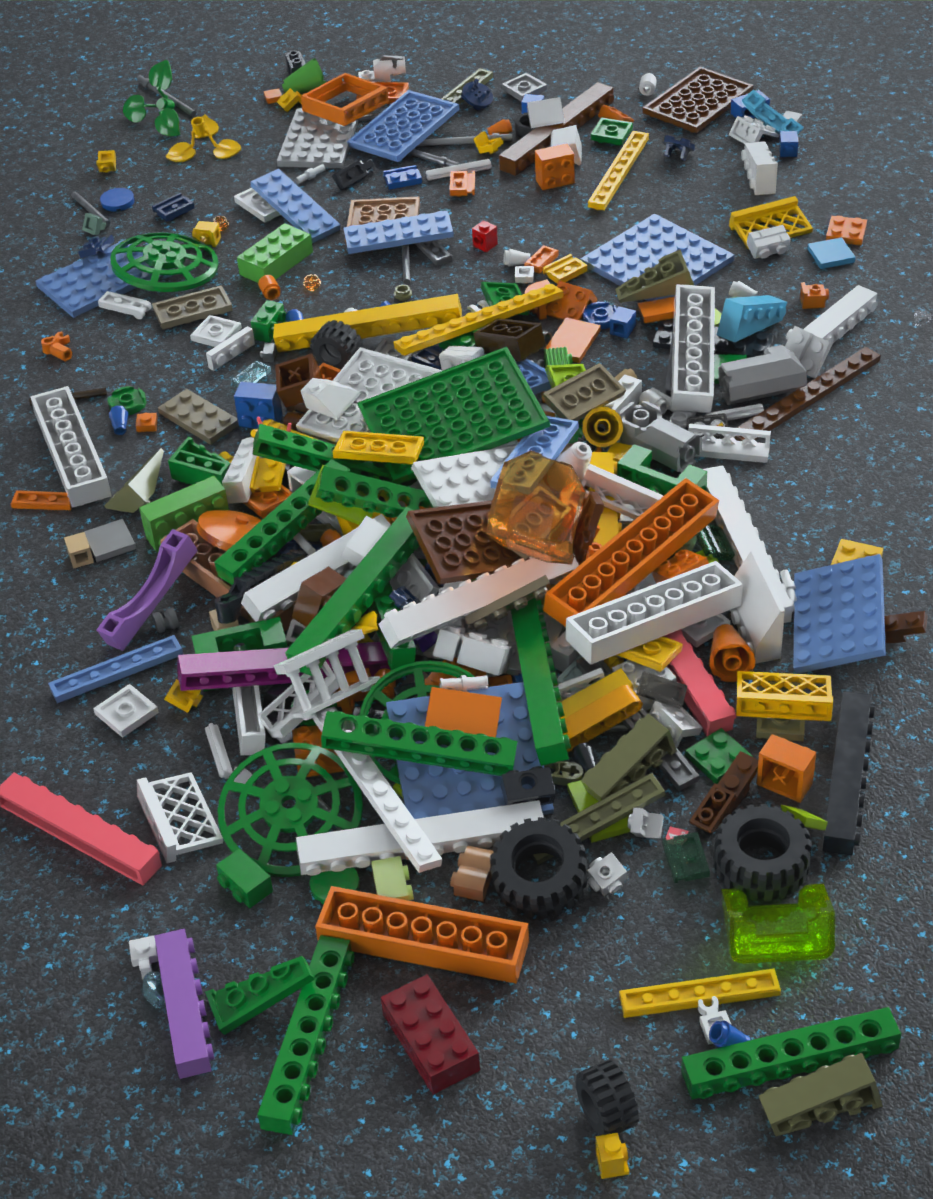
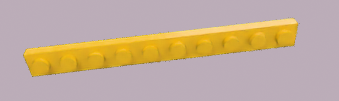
M547 284L540 289L531 290L523 295H517L507 301H501L496 305L484 307L482 310L468 313L463 317L451 319L449 322L437 324L430 329L418 331L416 334L404 336L394 341V349L403 356L484 327L497 318L506 319L563 298V290L554 284Z

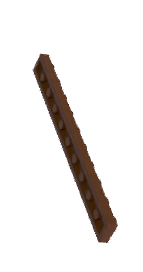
M868 347L861 349L807 383L806 386L797 389L737 428L771 431L880 362L881 355ZM736 435L735 437H733L737 441H743L745 439L743 436Z

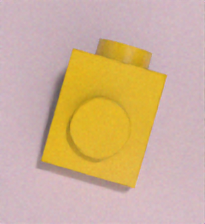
M291 88L277 101L286 112L297 102L302 105L301 94L298 91L294 92Z
M485 131L473 139L480 154L486 152L490 154L495 153L499 150L498 147L503 144L501 137L489 140Z
M115 150L98 151L96 164L99 172L116 171Z
M176 679L164 700L188 713L192 706L197 708L203 695L200 694L201 690L181 691L179 680Z

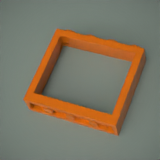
M344 73L301 95L302 111L346 126L389 103L388 87ZM345 91L363 96L342 108L325 103Z

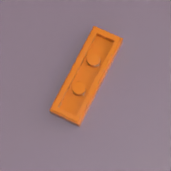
M17 490L11 502V507L17 509H72L66 492Z

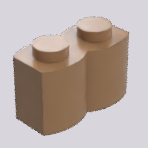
M467 846L465 852L460 853L458 858L459 869L457 872H453L450 886L454 887L455 896L484 901L492 879L490 855L494 853L493 851Z

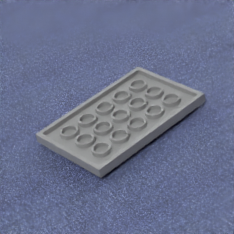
M297 108L277 158V167L315 168L323 164L325 168L343 169L350 148L347 141L354 136L359 120L357 119L343 126L304 112L302 108Z

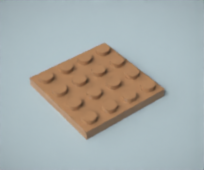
M420 197L351 200L347 227L367 224L369 222L374 223L402 217L418 216Z

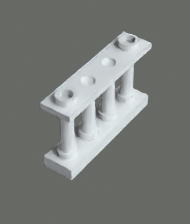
M362 629L347 631L274 665L277 675L286 674L287 677H290L302 709L293 713L294 718H303L304 720L317 716V711L359 691H369L373 684L380 679V676L368 677L356 647L358 645L357 641L365 638ZM342 648L348 649L360 680L350 686L337 656L339 654L338 650ZM322 657L329 658L340 687V691L332 695L329 694L318 665L320 663L319 659ZM305 665L307 668H310L322 699L313 704H310L299 676V668Z

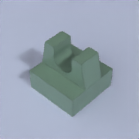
M85 213L82 230L93 235H99L100 230H105L106 223L102 222L103 218L91 213Z

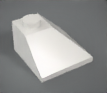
M312 378L301 390L306 408L336 420L361 394L360 391L337 382Z

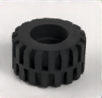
M332 320L331 322H326L311 340L310 348L312 349V355L315 356L316 361L320 362V365L326 363L341 370L360 347L362 348L363 343L360 341V336L356 334V330L350 328V325H345L342 321Z
M610 1059L605 1060L576 1074V1090L579 1102L590 1125L600 1136L613 1133L619 1134L638 1125L639 1111L634 1092L623 1071Z

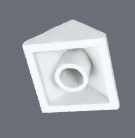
M560 97L527 102L531 128L564 123Z
M576 125L553 130L551 132V147L567 143L574 152V163L580 166L582 144Z

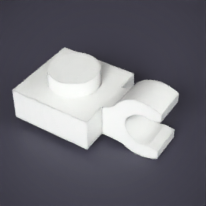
M149 936L130 940L129 946L133 967L139 966L142 979L152 978L151 963L158 962L155 937Z

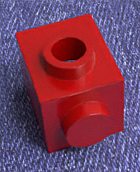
M483 220L473 227V247L488 252L498 245L497 226Z

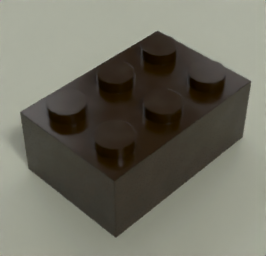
M497 318L473 333L476 347H482L485 355L507 347L512 357L518 362L524 361L527 356L538 352L540 348L545 346L542 324Z

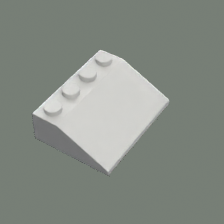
M751 550L734 576L743 584L741 606L730 611L733 624H737L738 633L754 652L756 664L781 659L785 610L756 551Z

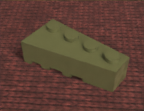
M649 713L644 718L639 719L635 723L634 728L627 735H623L618 740L617 745L611 751L606 752L594 768L589 769L584 774L581 782L585 790L596 800L601 801L629 786V783L632 781L636 782L645 777V772L651 766L656 768L663 763L661 759L667 753L673 755L677 752L669 729Z
M862 1053L846 1056L836 1064L822 1066L814 1073L804 1077H796L790 1083L780 1087L769 1088L763 1094L758 1095L775 1137L808 1128L814 1120L824 1123L833 1121L837 1114L846 1111L849 1112L850 1116L861 1113L860 1107L872 1105L873 1109L883 1107L876 1081Z

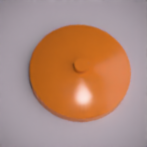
M211 510L200 515L197 523V532L211 545L227 551L262 519L238 511Z

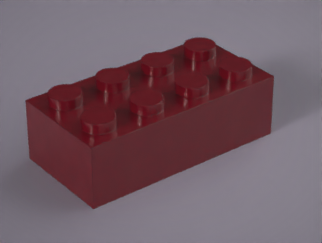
M428 974L381 997L383 1016L432 1095L480 1071L479 1052Z

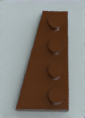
M589 492L567 542L579 565L586 560L588 547L592 545L600 516L604 510V503L598 492Z

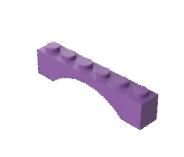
M174 529L170 531L161 543L154 567L140 591L127 604L110 612L96 630L106 644L121 651L126 648L198 551L188 535Z

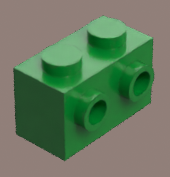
M266 300L251 320L254 340L269 343L273 340L274 324L286 322V312L284 311L283 303Z

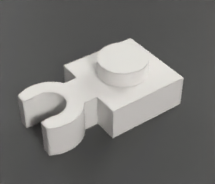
M715 996L712 997L711 1007L705 1006L702 999L698 1001V1011L703 1015L700 1016V1025L708 1044H713L709 1039V1031L713 1023L724 1020L730 1023L726 1010L718 1012L719 1001Z

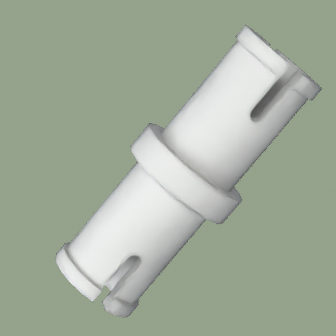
M461 675L460 678H440V688L463 692L475 689H488L487 676L466 677V675Z

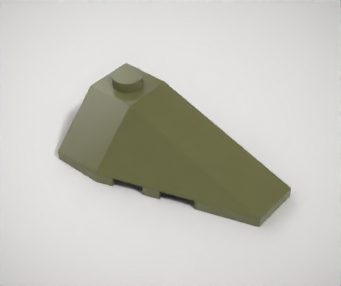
M161 448L150 457L136 474L111 497L104 507L106 509L134 513L139 507L150 503L149 498L155 491L164 450Z

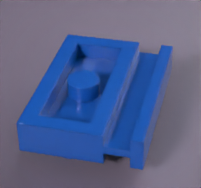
M416 165L383 171L389 190L422 184V177Z

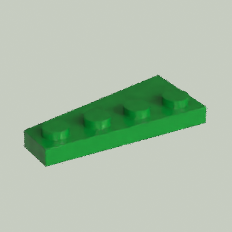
M303 956L271 967L269 972L251 974L249 979L239 983L233 981L225 984L223 989L218 991L211 989L206 991L205 994L218 1028L225 1035L315 979L307 961Z

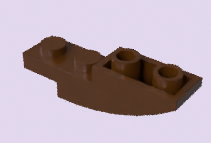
M926 611L884 616L885 643L906 642L907 635L926 633L928 618Z
M740 751L718 785L714 783L689 820L690 824L710 834L713 833L722 823V820L727 815L732 814L750 790V783L758 772V759Z

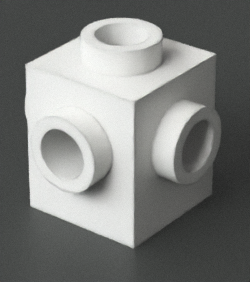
M612 852L603 859L601 857L595 859L589 865L588 875L590 878L588 883L595 892L600 890L604 896L609 892L610 894L617 892L623 886L622 882L628 879L626 869Z

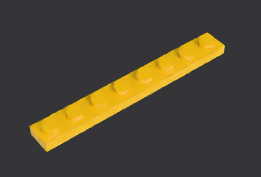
M637 131L631 133L589 199L588 208L596 210L606 209L649 140V133Z

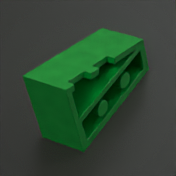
M189 436L168 460L171 478L192 485L212 476H215L222 484L231 464L215 452L210 453L202 444L197 445Z

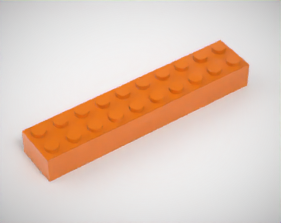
M685 478L546 592L543 611L566 627V618L623 597L716 518L720 500Z

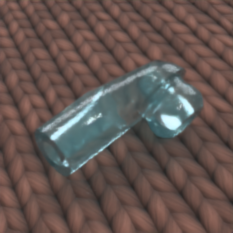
M150 971L144 976L142 995L154 1008L158 1009L165 1003V999L157 991V986L161 984L160 981L162 980L161 974Z

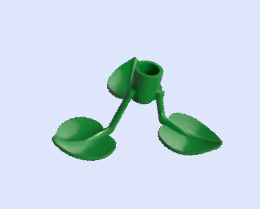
M164 60L154 65L149 71L150 84L157 87V91L163 98H160L156 104H144L143 96L132 95L123 106V114L130 121L138 123L146 116L145 107L158 108L161 111L159 112L160 116L155 119L157 131L166 136H179V117L174 110L175 104L173 100L168 99V96L161 91V89L167 90L172 82L170 63L168 60Z

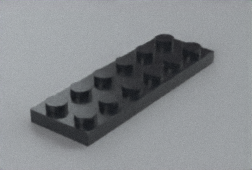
M672 320L660 321L653 341V347L670 349L673 331ZM714 327V355H746L747 358L764 355V351L772 345L773 334L756 332L737 342H732L717 336L718 327Z

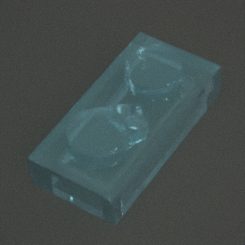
M256 360L231 380L232 386L238 388L240 382L259 383L272 373L271 366Z

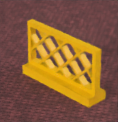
M796 196L731 212L729 227L731 230H736L747 249H749L747 246L748 235L752 232L753 228L763 230L769 228V224L774 226L783 225L786 230H790V232H787L790 238L813 232V227L798 207ZM797 214V218L789 215ZM781 218L782 220L779 222L774 219ZM787 220L793 222L794 224L793 226L785 224L784 221ZM764 222V223H766V224H765V226H762V225H759L758 223ZM800 224L805 226V228L801 229L796 227V225ZM743 227H750L749 230L742 229Z
M737 671L736 716L831 721L833 709L831 676ZM743 680H752L754 682L748 684ZM768 681H775L777 683L771 685ZM792 682H798V683H800V685L794 686V685L791 684V683H792ZM818 683V684H826V685H824V686H822V687L819 688L818 686H816V685H814V684ZM758 686H762L765 689L763 691H759L756 688ZM785 687L789 691L784 693L779 689ZM808 688L813 692L807 694L803 690Z

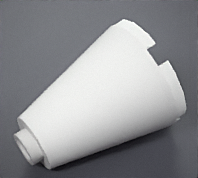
M576 442L557 457L547 471V481L552 489L562 494V491L569 485L577 482L581 485L591 461L592 450L589 445L584 442Z

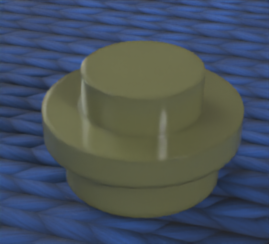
M402 284L395 288L394 297L400 301H406L412 296V290L408 285Z

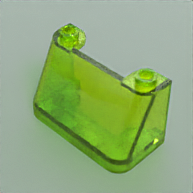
M824 883L809 884L801 888L798 894V903L748 906L746 894L740 889H721L728 946L731 958L735 962L750 964L821 960L833 954L835 949V911Z

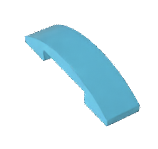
M752 90L742 99V103L757 119L763 121L765 126L769 125L775 128L774 132L780 134V131H797V134H799L804 129L794 119H786L766 104V99L755 90Z

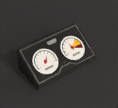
M725 413L687 418L686 430H688L689 424L729 427ZM693 431L694 434L700 437L704 436L702 432ZM716 433L713 435L716 439L724 438L722 434Z

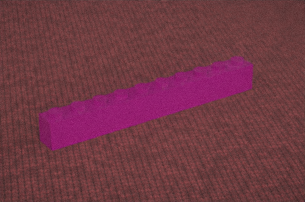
M381 642L358 643L356 647L364 668H369L371 677H374L380 669L391 670ZM289 648L178 655L177 674L180 690L292 683L290 677H287L286 674L277 675L274 665L287 660L285 652ZM339 649L337 656L344 674L355 671L348 649ZM327 658L325 661L333 671L329 658ZM320 668L322 676L325 679L327 675L325 674L323 669Z

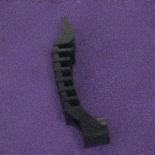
M302 549L290 550L287 554L282 553L278 558L273 557L271 561L263 562L259 567H253L252 571L244 572L241 577H235L229 592L215 599L218 622L221 624L235 622L242 615L241 608L243 605L241 602L245 592L309 555Z

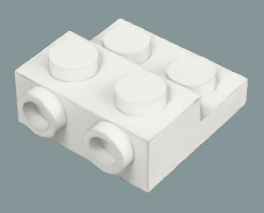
M794 326L786 335L788 341L785 347L796 355L807 371V375L816 378L833 343Z

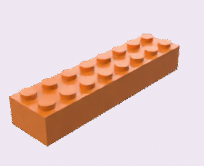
M331 886L315 926L318 940L320 935L350 940L351 950L354 952L517 984L529 944L528 923Z

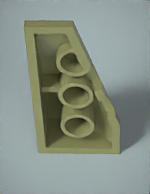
M681 250L663 256L658 260L659 263L652 268L648 266L644 269L645 273L639 277H632L616 288L619 302L675 295L676 284L695 286Z

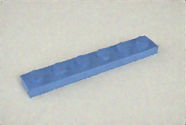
M175 635L54 680L48 684L56 702L59 703L176 658L178 655H183V651Z

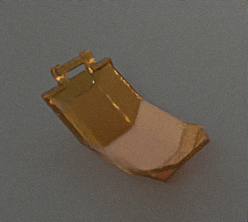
M529 451L504 462L488 514L486 534L504 548L548 563L572 564L575 556L573 555V540L586 494L572 465L552 460L534 451Z

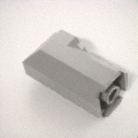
M783 345L769 347L764 351V355L722 363L718 368L719 385L724 388V392L721 393L727 405L789 393L807 385V371L796 355Z
M642 401L641 405H636V402H630L620 410V417L623 423V432L620 437L621 443L632 446L635 444L652 450V459L680 473L689 464L695 465L696 460H694L696 454L700 455L702 451V437L663 419L660 407L648 401Z

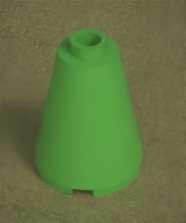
M316 58L311 59L283 80L284 84H282L285 93L290 88L294 92L305 93L326 83L323 80V73Z

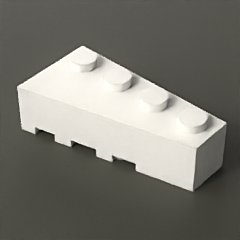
M766 142L745 143L741 156L742 161L744 160V168L747 170V178L750 179V188H753L755 195L775 194L778 163L772 157Z

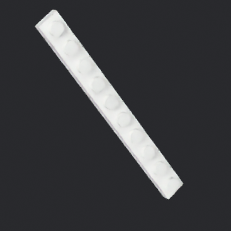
M335 707L316 712L317 716L313 720L321 732L326 712L337 711ZM334 750L418 873L440 867L442 864L441 856L371 757L364 754Z

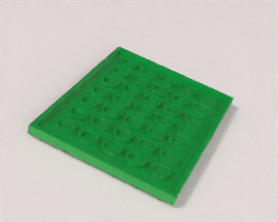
M507 347L357 403L370 433L424 437V445L416 462L490 450L550 427L546 414ZM384 462L395 484H401L417 478L411 469L412 464Z

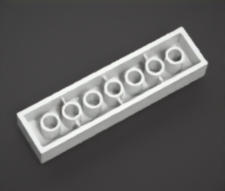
M676 284L673 320L671 410L711 413L714 397L715 287Z
M66 386L31 396L35 416L72 508L111 497L107 476L69 387Z
M717 561L566 618L565 640L592 665L741 606L743 584Z

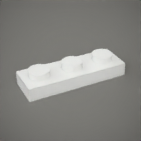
M247 326L208 351L206 356L209 369L215 371L255 344L253 329Z

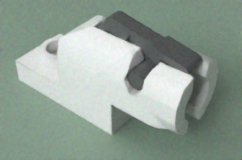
M383 55L381 59L373 60L374 71L364 70L359 72V78L371 82H391L390 75L393 74L395 76L406 73L405 56Z

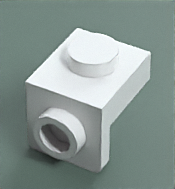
M633 808V814H630L628 818V828L637 837L660 839L664 817L662 814L648 813L643 808Z

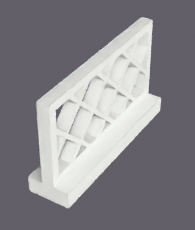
M192 772L149 783L147 778L137 779L138 800L166 863L176 861V855L223 843V837ZM189 781L190 787L188 790L178 787V784ZM164 788L168 791L165 795L156 793L155 789ZM175 792L183 795V797L179 801L170 798L171 794ZM189 797L197 800L198 803L196 806L185 803V801ZM165 803L176 806L172 812L162 808ZM180 809L191 812L188 817L177 814ZM198 814L206 819L202 823L193 820V817ZM172 820L182 822L183 825L179 829L170 826ZM190 825L198 828L196 834L185 831V829ZM203 831L212 833L214 837L204 838L201 837ZM180 837L191 840L190 843L180 846L178 843Z

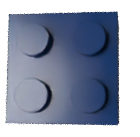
M240 382L234 395L239 427L258 429L257 417H260L262 422L271 419L280 423L283 413L276 385Z

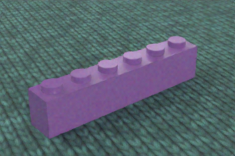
M185 929L155 935L175 1064L179 1078L182 1079L211 1072L210 1061L215 1060L212 1044L206 1043V1038L211 1036L208 1022L202 1021V1017L207 1016L204 1000L199 1001L198 995L203 994L200 979L195 980L194 974L199 973L196 958L191 959V953H195L193 939L187 938Z

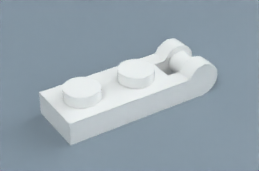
M109 291L98 300L99 307L134 315L137 319H142L145 316V312L152 308L151 303L147 300Z

